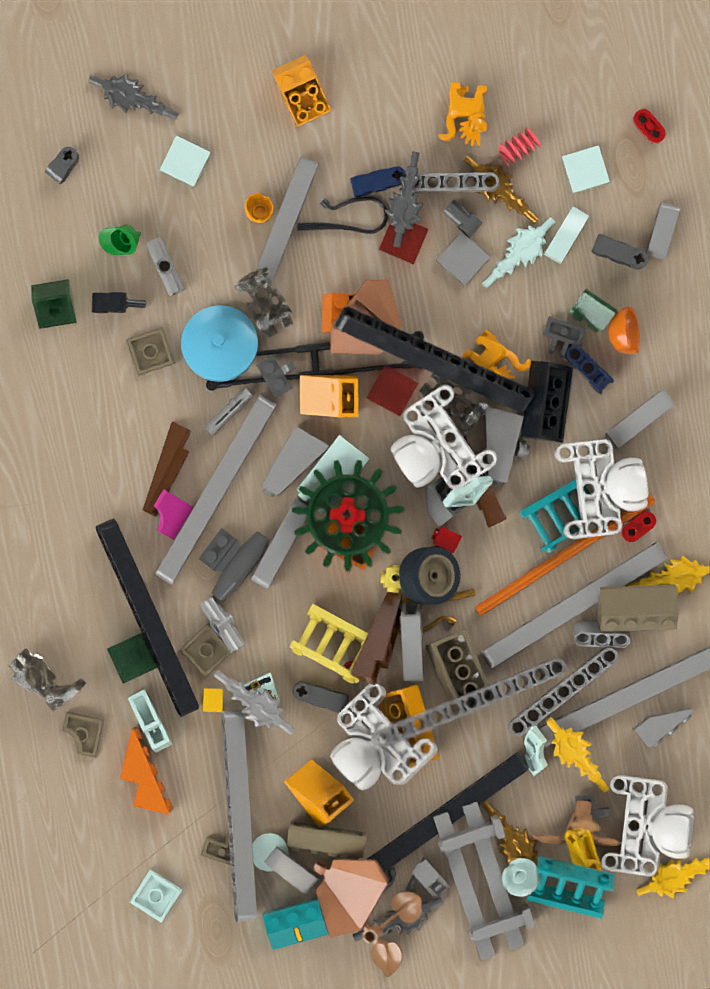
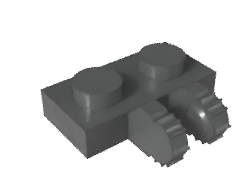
M549 316L543 332L544 336L553 338L548 353L553 354L558 340L564 342L560 351V357L564 358L569 344L580 347L585 328Z

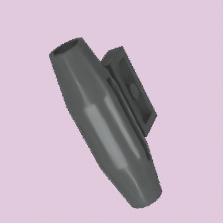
M222 528L219 530L199 557V560L212 570L222 572L212 591L215 597L224 602L241 586L259 562L269 539L257 531L240 547L236 538Z

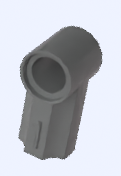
M455 200L443 211L468 238L482 225V222L474 214L467 212Z

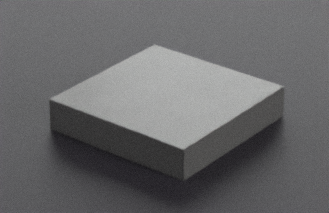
M461 232L436 261L465 286L490 259V256Z

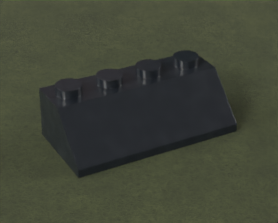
M531 361L528 388L533 391L534 397L524 411L521 437L563 443L573 367L552 362Z

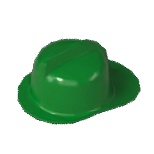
M130 225L109 227L99 233L98 239L101 247L111 255H131L136 251L141 232H136Z

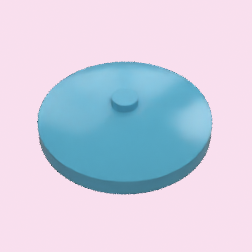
M218 305L207 307L197 312L188 321L183 330L181 348L184 359L193 372L204 379L222 382L235 379L250 368L257 355L258 337L253 323L244 313L233 307Z

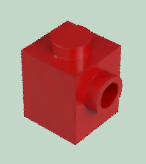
M442 526L440 529L436 528L431 537L434 540L432 544H435V547L443 548L453 554L462 538L461 535Z

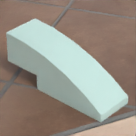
M573 206L544 255L561 264L589 215Z
M144 689L129 697L130 705L152 750L157 753L171 746L173 743L146 690Z

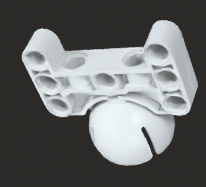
M449 385L440 386L405 411L404 420L414 434L399 438L391 446V452L395 455V460L416 488L429 484L440 472L450 488L458 489L492 468L497 461V455L491 449H485L475 455L443 406L448 404L454 397V390ZM443 389L449 390L450 398L443 399L440 396V391ZM432 400L434 408L431 410L426 409L424 401ZM411 410L416 411L418 419H409L408 412ZM427 420L430 421V423L432 424V426H433L434 429L436 430V433L434 432V430L432 429V427L430 426V424L428 423ZM448 432L454 433L456 440L453 442L447 441L445 434ZM449 452L452 454V456L454 457V459L456 460V462L458 463V465H456V463L454 462V460H453L452 457L450 456ZM491 454L494 458L493 462L485 463L483 456ZM470 464L475 465L477 472L470 474L467 471V466ZM458 475L461 478V482L453 484L451 476Z
M607 440L569 443L556 448L555 458L559 462L574 461L581 518L579 521H572L565 525L564 534L566 537L577 539L616 534L622 527L619 509L638 511L647 507L648 486L645 468L641 459L625 458L614 464L612 444ZM599 444L606 445L607 452L605 454H601L598 451ZM580 446H585L588 449L587 456L579 454ZM562 448L569 451V456L566 459L560 456ZM594 462H595V465H596V474H597V476H595ZM586 484L591 485L593 488V492L590 495L584 493L583 487ZM598 500H600L601 515H600L599 501H598ZM610 520L616 523L614 531H610L607 527V523ZM591 522L597 525L595 533H591L588 530V525ZM571 525L578 527V533L575 536L569 533Z
M378 684L366 686L338 714L337 721L351 738L336 745L330 755L337 768L351 782H356L355 785L361 790H366L373 786L379 779L381 772L392 783L404 785L437 753L436 744L426 739L419 741L414 747L407 739L388 747L379 748L373 745L371 740L373 733L392 725L389 719L377 707L386 697L385 688ZM378 688L379 695L373 698L372 691ZM361 701H364L365 708L359 711L358 705ZM350 714L352 720L349 724H346L344 719ZM397 729V730H396L397 735L401 737L402 734H401L400 731ZM383 733L379 735V741L382 744L386 741ZM425 744H429L431 747L430 752L427 754L423 752ZM415 757L417 763L411 768L409 760ZM397 771H401L403 774L402 779L399 781L395 778Z
M625 775L614 777L610 782L612 791L617 794L627 795L621 852L612 851L605 854L601 860L602 866L609 871L652 876L659 869L661 852L672 858H687L690 853L688 847L691 846L694 809L682 804L666 807L668 786L664 781ZM617 779H621L625 783L624 788L621 790L615 785ZM636 782L643 784L644 789L642 792L635 790L634 785ZM655 784L662 786L663 793L661 795L654 792ZM646 800H648L647 814H645ZM632 820L639 823L638 830H633L630 827ZM642 838H644V840H643V849H642V852H641ZM608 856L615 858V866H610L607 863ZM627 859H632L635 862L633 869L626 866ZM649 861L654 864L653 871L646 870V862Z

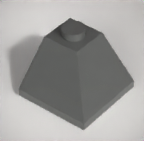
M454 475L451 476L453 484L460 483ZM443 477L427 487L428 513L439 527L466 507L444 506V499L454 489L448 486Z

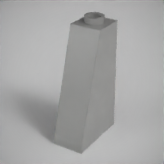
M664 389L657 392L606 432L607 438L605 440L609 441L612 447L615 446L616 449L621 447L673 407L675 403Z
M486 407L484 411L486 449L494 450L497 455V461L492 468L487 470V476H491L493 479L492 484L502 486V483L506 484L508 481L524 416ZM486 454V462L492 463L493 456Z
M295 427L261 485L264 488L263 492L271 497L274 494L279 496L329 448V445L302 429Z
M403 602L401 610V636L404 681L416 683L423 681L422 604Z

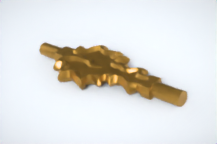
M469 155L463 160L474 170L473 173H494L500 180V186L496 191L477 192V194L483 193L487 201L492 198L494 204L500 198L502 203L505 202L509 211L513 208L516 209L517 213L525 215L534 224L540 219L528 209L529 206L524 203V198L516 196L514 194L515 190L510 189L514 185L510 184L508 180L513 177L502 172V165L492 167L491 163L483 166L476 163ZM493 177L486 180V186L493 187L496 184V179Z
M488 800L481 803L482 807L489 814L490 822L491 816L498 815L506 837L501 838L504 841L497 845L503 848L499 853L507 857L506 863H510L518 858H527L536 865L535 857L538 851L534 849L537 840H530L526 828L522 833L519 832L518 827L513 830V826L507 824L506 816H501L500 812L494 810Z

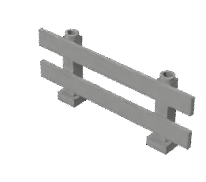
M474 802L462 806L470 828L468 830L455 834L448 812L433 816L441 839L437 841L440 851H445L471 929L468 931L471 942L475 941L480 959L484 960L496 956L490 937L504 932L509 949L513 950L525 946L519 927L526 925L530 929L536 926L527 904L520 906V912H513L507 890L503 886L502 875L489 837L494 835L498 839L506 837L498 815L491 816V822L484 824L478 803ZM471 843L475 844L499 919L488 923L484 922L460 847Z

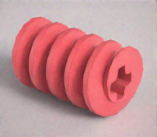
M529 128L525 129V134L522 132L518 133L519 139L513 136L512 142L506 140L505 146L503 144L498 145L499 154L507 167H509V160L514 164L516 163V156L520 160L522 159V153L528 156L529 148L533 152L536 151L535 145L541 148L538 138Z

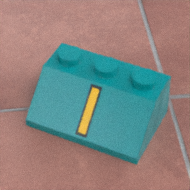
M318 897L266 911L262 914L273 950L329 935Z

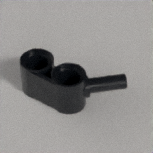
M92 293V313H126L128 307H146L145 300L128 299L127 293Z

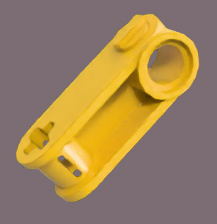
M585 829L568 830L565 833V839L573 864L601 871L602 868L591 831Z

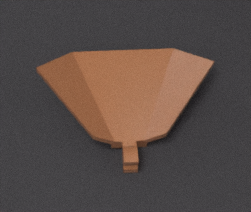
M366 280L345 306L354 308L398 329L402 327L389 280ZM338 317L331 324L330 353L380 355L383 350L338 330L335 326Z
M334 859L331 867H329L323 861H319L312 870L325 876V879L317 888L316 894L330 938L361 930L370 914L374 911L388 884V880L376 860Z

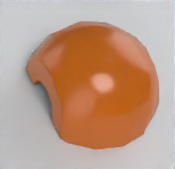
M625 307L616 312L610 320L608 327L611 344L618 352L625 354H638L640 346L638 319L632 307Z

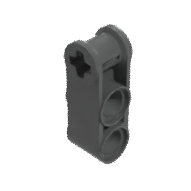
M598 234L591 251L597 256L608 258L613 262L637 270L642 269L648 262V256L644 251L602 234ZM641 256L643 262L637 264L634 258Z
M298 682L293 688L294 696L297 699L321 708H328L337 713H340L347 706L349 699L347 694L306 682ZM301 686H305L307 693H303L300 696L296 690L301 688Z

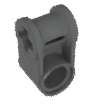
M64 147L48 165L45 173L59 184H62L78 163L79 154L71 147ZM67 153L73 156L72 160L67 159Z

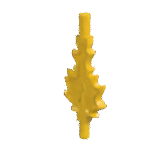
M681 556L679 561L671 559V565L664 564L667 571L661 570V573L650 572L649 578L643 577L638 582L629 583L625 586L676 585L677 594L685 589L692 593L696 583L701 584L702 577L710 573V565H699L697 560L690 562L686 557Z
M552 717L547 719L546 723L553 730V735L556 737L552 741V744L556 745L553 755L560 757L561 764L567 762L568 768L571 767L572 763H575V767L580 768L581 776L588 775L589 780L596 783L603 792H607L609 786L601 778L600 772L597 771L598 766L590 762L591 757L587 756L591 752L586 750V748L591 746V743L582 739L584 732H573L572 728L565 730L559 727Z
M696 857L690 864L685 863L683 866H681L680 859L676 863H674L673 859L666 865L660 863L657 873L652 875V881L648 882V885L636 889L638 897L652 891L657 892L661 897L667 894L674 899L676 892H687L688 890L685 888V885L692 883L690 878L694 879L695 875L706 874V870H710V857L704 858L702 861H698Z

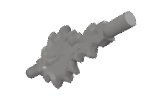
M219 670L214 675V677L226 685L225 687L228 691L233 692L232 699L240 700L242 705L247 706L241 712L248 714L245 719L254 721L255 727L266 725L270 729L275 725L290 735L295 730L281 716L284 709L279 708V697L272 699L266 689H264L263 694H260L257 689L255 693L252 690L248 691L242 681L237 683L236 680L228 678Z

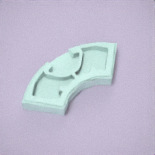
M536 725L528 731L524 740V745H526L525 760L534 777L548 766L543 753L547 740Z

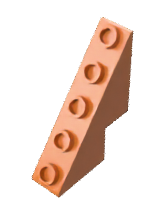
M132 728L120 779L138 783L134 807L169 815L173 809L170 799H166L164 796L165 787L162 781L158 782L156 774H158L157 768L154 763L151 764L148 757L151 755L147 746H143L140 740L143 739L140 729Z

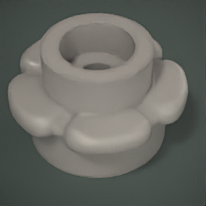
M518 441L514 454L523 459L524 456L529 455L530 445H527V441Z

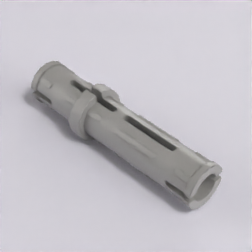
M244 388L234 399L231 398L229 400L230 403L204 428L213 436L237 411L240 412L242 410L241 407L253 395ZM226 413H228V414L216 425V423H217Z

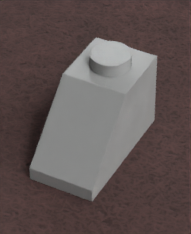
M427 860L418 863L412 871L413 875L435 899L439 898L450 888L449 884Z

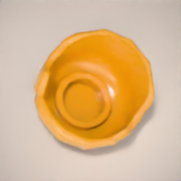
M260 192L249 195L245 201V213L251 221L265 223L272 217L274 205L269 197L262 195Z

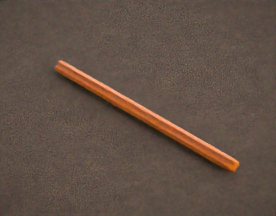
M648 494V505L642 510L621 511V524H624L655 503L654 497ZM613 520L607 523L608 529L610 531L616 529V523ZM597 528L592 530L591 533H595ZM605 535L578 539L475 607L476 611L480 616L484 615Z

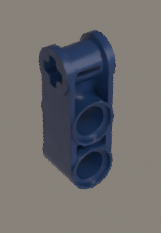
M396 166L351 177L350 182L354 197H362L402 185L401 180L397 181L396 178L392 177L395 176V172L403 175L400 177H405V170L402 167Z
M575 345L567 349L565 354L566 360L588 381L598 394L601 395L603 393L602 390L609 383L614 382L613 378L581 347ZM571 350L579 352L577 360L571 359L569 355ZM586 363L591 364L593 367L592 373L584 372L583 365Z

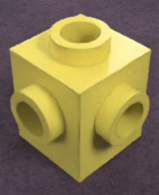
M390 565L389 568L384 569V572H381L380 583H383V588H387V592L399 593V589L402 590L399 581L400 565ZM392 576L396 577V582L392 580Z

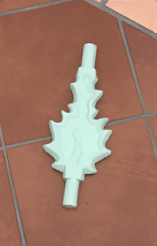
M550 217L543 225L536 228L530 225L527 230L517 228L518 234L507 239L511 246L506 248L509 253L505 254L506 258L496 262L497 267L492 270V274L482 282V285L487 289L497 279L504 277L506 272L511 275L516 265L519 266L520 261L523 262L525 267H527L529 261L531 264H534L537 256H543L542 245L546 244L543 238L546 235L545 232L556 222Z

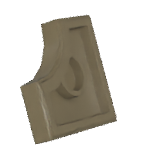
M66 712L62 731L74 738L77 745V754L97 757L104 719Z

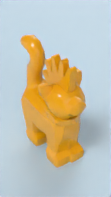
M451 82L449 93L450 105L446 117L448 133H439L438 136L443 141H450L455 137L456 133L455 119L457 117H469V121L460 123V126L463 127L459 131L464 132L460 139L466 137L465 145L471 139L472 147H474L475 141L477 146L480 147V133L488 129V123L484 120L486 115H484L485 105L483 100L484 95L488 92V87L478 85L474 98H466L465 94L468 93L469 86H461L460 83Z
M487 329L475 340L477 345L484 346V352L478 355L474 351L467 349L462 355V358L470 359L473 363L508 379L516 378V376L508 375L512 370H505L507 365L499 369L495 366L502 359L507 358L513 368L519 372L527 371L531 366L530 359L521 364L518 356L502 345Z

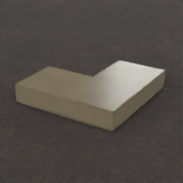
M229 833L226 842L207 837L201 856L231 865Z

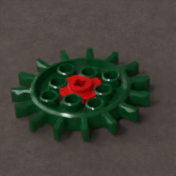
M338 460L334 461L336 476L326 480L320 471L314 470L315 477L321 483L316 491L312 492L307 487H299V491L303 495L311 498L308 508H292V512L297 515H307L308 522L307 526L294 530V534L300 536L311 532L315 541L306 548L305 553L310 555L319 546H322L328 551L323 561V566L326 568L331 565L335 554L344 556L346 572H351L352 556L361 554L364 563L370 568L373 566V562L368 554L369 550L378 546L382 552L386 554L391 553L390 548L381 541L385 532L388 531L395 535L402 534V530L398 527L388 525L390 514L404 512V507L402 506L388 507L385 499L398 490L396 485L389 486L384 491H380L375 484L381 478L383 471L378 468L372 477L367 480L360 476L363 468L361 460L356 461L353 475H343L342 466ZM348 483L354 484V490L351 493L344 491V487ZM333 496L340 498V503L337 506H331L330 499ZM365 497L367 499L365 507H358L357 501L359 498ZM319 509H324L326 512L323 519L316 518V512ZM348 511L352 514L349 520L343 517ZM374 511L380 513V519L376 522L370 520V515ZM332 523L338 524L339 527L338 531L334 534L328 530ZM360 524L366 527V531L362 535L356 533V527ZM346 537L351 539V545L348 548H344L341 545L342 540Z

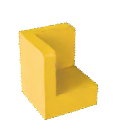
M205 687L203 712H223V689Z

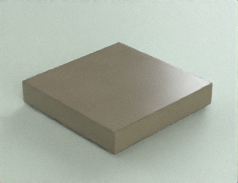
M163 327L126 339L138 376L175 364Z
M208 623L179 649L204 677H207L231 654L221 637L212 631Z

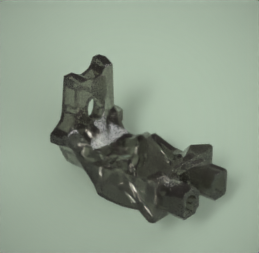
M267 267L245 275L234 287L238 291L249 293L253 301H247L245 305L259 329L264 331L270 338L278 333L273 324L280 321L285 329L293 325V321L290 316L292 311L283 295L277 288L272 289L267 284L265 277L269 275V270ZM261 288L265 290L263 298L258 296V291ZM274 296L278 298V304L272 302ZM255 305L259 306V308L261 309L260 314H257L254 311L253 308Z
M432 373L430 377L437 382V385L432 388L429 384L425 383L419 390L420 393L425 397L442 385H449L453 389L454 387H459L462 390V394L454 392V397L448 403V409L445 410L449 416L452 415L462 422L460 429L466 435L480 420L489 405L485 402L474 403L466 398V395L472 393L471 390ZM443 389L440 391V396L443 399L450 398L449 390ZM432 400L424 401L429 406L434 408V402ZM458 402L464 405L462 412H459L456 408Z
M27 648L21 651L16 656L17 658L8 665L14 672L11 680L43 697L52 711L60 709L63 704L78 694L86 684L80 678L71 685H56L52 681L56 676L38 652L32 655Z

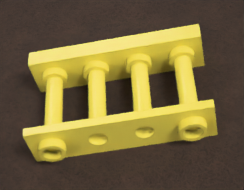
M312 604L307 613L311 620L299 642L293 640L289 647L292 648V652L299 656L305 655L342 675L345 681L352 684L353 682L358 683L360 679L352 676L351 670L361 648L349 670L340 666L339 663L351 641L356 640L363 646L368 633ZM321 621L327 625L328 629L314 652L305 647L317 623ZM339 631L344 634L345 638L331 661L322 656L334 632Z

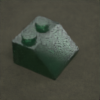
M69 279L31 285V300L39 329L77 323Z
M587 289L582 292L570 310L573 313L572 317L579 322L583 320L589 324L587 327L595 333L598 331L603 332L618 311Z
M142 633L107 648L123 684L157 668Z

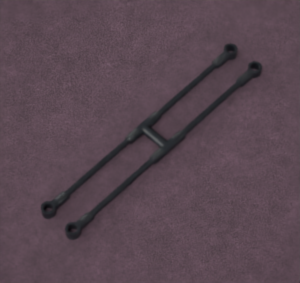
M421 331L414 332V334H411L415 336L417 333H419L422 335V340L424 339V334ZM330 342L257 351L256 355L310 352L312 371L285 375L287 380L300 379V375H338L396 368L423 369L408 361H404L398 364L340 370H320L318 351L330 350ZM264 378L222 382L208 380L206 387L210 391H215L218 388H227L233 385L266 381ZM214 382L215 388L210 389L208 384Z

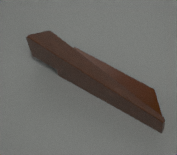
M172 422L143 507V511L157 517L159 511L154 507V504L163 490L170 491L189 454V451L183 447L192 431L175 422Z
M464 436V439L466 440V442H467L468 445L470 446V444H469V442H468V440H467V437ZM470 464L467 466V471L470 474H474L477 472V467ZM489 486L476 502L479 511L483 510L488 528L507 520L491 486Z
M386 593L351 670L352 676L369 684L376 685L379 669H388L401 623V610L399 607L403 598L402 594Z

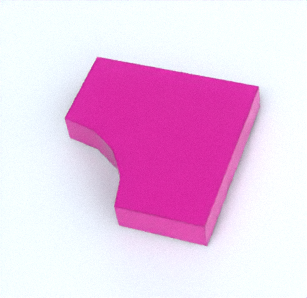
M163 490L154 504V507L160 514V524L157 530L174 540L194 507Z

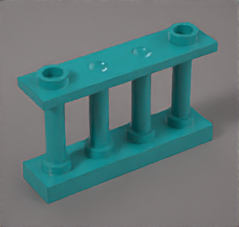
M576 479L519 511L522 519L527 517L528 520H531L545 546L540 548L541 552L545 550L547 553L557 548V543L568 538L564 534L565 525L556 512L553 501L558 498L561 501L563 500L574 520H581L580 513L570 497V491L575 488L577 489ZM586 484L583 487L584 493L590 495V492L586 487L588 485ZM542 507L548 511L562 535L551 541L537 517V510ZM578 527L572 529L569 533L573 535L578 532Z
M539 856L537 873H540V882L537 888L527 896V901L602 919L605 899L601 898L605 889L613 891L615 874ZM548 876L559 878L557 887L545 885ZM567 880L578 883L575 892L564 890ZM586 885L597 887L594 897L583 894Z

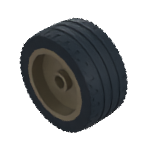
M422 547L413 550L403 559L399 569V581L402 591L411 601L423 605H436L450 600L457 592L461 579L460 567L456 558L449 551L439 547Z

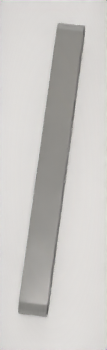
M262 395L258 397L155 576L171 585L173 584L277 404Z
M658 542L650 545L481 651L482 656L490 668L495 667L596 604L599 600L600 587L625 586L665 561L668 557Z
M710 646L567 713L554 721L565 730L572 728L573 732H579L710 670ZM546 723L538 727L547 740L544 748L551 745L552 741L556 738L553 735V730Z
M553 659L379 729L373 733L372 743L376 747L382 748L401 742L559 677L565 673L566 664L561 659ZM553 663L558 666L556 673L552 670ZM536 670H539L541 673L539 680L535 677ZM519 677H522L524 680L522 687L518 684ZM502 684H505L507 687L505 694L501 691ZM485 691H488L490 694L488 701L483 696ZM468 698L473 701L471 708L466 704ZM450 705H453L456 709L454 715H451L449 712ZM433 712L438 714L437 722L432 720ZM416 719H418L421 722V727L419 729H416L414 727V721ZM399 726H401L404 731L401 737L398 736L396 732ZM381 733H383L386 736V741L384 744L380 743L379 741V735Z
M242 710L226 711L221 714L233 908L236 922L251 921L257 918L245 725Z

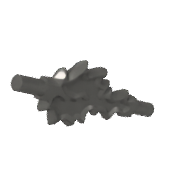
M128 74L118 79L112 76L110 81L107 79L102 80L93 75L89 77L88 82L101 87V90L105 91L104 99L109 98L111 108L119 106L127 113L128 107L136 110L135 107L138 106L139 109L142 107L147 109L150 114L155 112L175 120L178 117V112L167 108L162 102H157L156 95L147 96L146 92H140L144 85H137L139 80H130Z
M412 151L410 165L405 170L406 176L400 177L402 188L399 189L400 194L392 192L394 198H388L390 207L385 212L392 219L389 224L395 227L394 247L401 248L403 234L407 229L414 228L413 223L422 219L418 216V212L422 208L423 203H417L419 195H414L417 192L414 187L419 180L417 177L419 152Z
M439 897L428 903L427 901L422 902L421 916L413 923H405L399 918V915L396 916L382 929V936L384 937L390 930L395 931L397 927L399 928V935L405 930L407 935L413 929L419 931L422 921L428 920L427 913L431 912V909L444 904L442 898ZM388 911L390 916L386 915L384 920H373V924L382 925L396 911ZM364 930L353 934L355 942L363 939Z

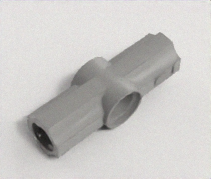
M161 237L146 243L169 296L176 295L185 290ZM163 262L170 263V269L166 272L160 270V265Z
M215 596L200 604V607L210 620L212 631L221 637L231 653L246 644L235 628L233 617L223 610Z

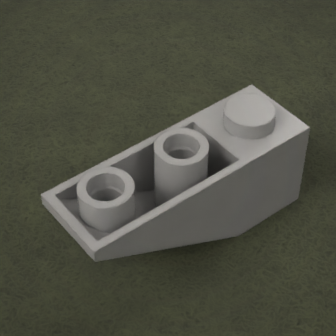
M691 708L647 716L633 730L648 748L651 746L655 748L662 742L661 738L666 734L669 736L677 730L676 726L680 722H687L692 717L691 713L694 711Z

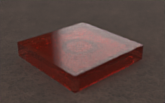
M413 223L414 228L407 229L403 234L401 248L393 246L396 232L394 231L395 227L389 224L379 251L414 265L429 229Z
M385 364L366 398L401 416L418 382Z

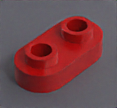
M646 109L638 110L635 113L633 123L650 143H660L665 137L664 127ZM644 117L646 119V122L641 123L639 121V118ZM652 132H658V137H653Z
M649 511L638 514L623 526L621 530L623 539L627 542H635L656 525L655 515ZM645 517L650 519V523L647 525L643 522ZM630 529L635 531L634 536L628 534Z

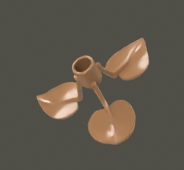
M588 801L576 802V810L572 812V817L565 833L571 827L591 831L595 846L613 847L622 845V841L619 842L614 839L598 838L595 836L594 831H600L601 828L592 820V803ZM532 833L534 839L546 844L565 843V833L559 837L536 836Z
M400 892L393 897L391 907L396 913L382 925L373 924L369 927V921L367 920L362 928L364 930V941L368 944H375L371 950L374 963L387 977H390L399 968L402 961V950L397 943H387L386 940L380 939L383 934L382 929L398 915L405 923H413L419 919L422 913V899L413 892Z

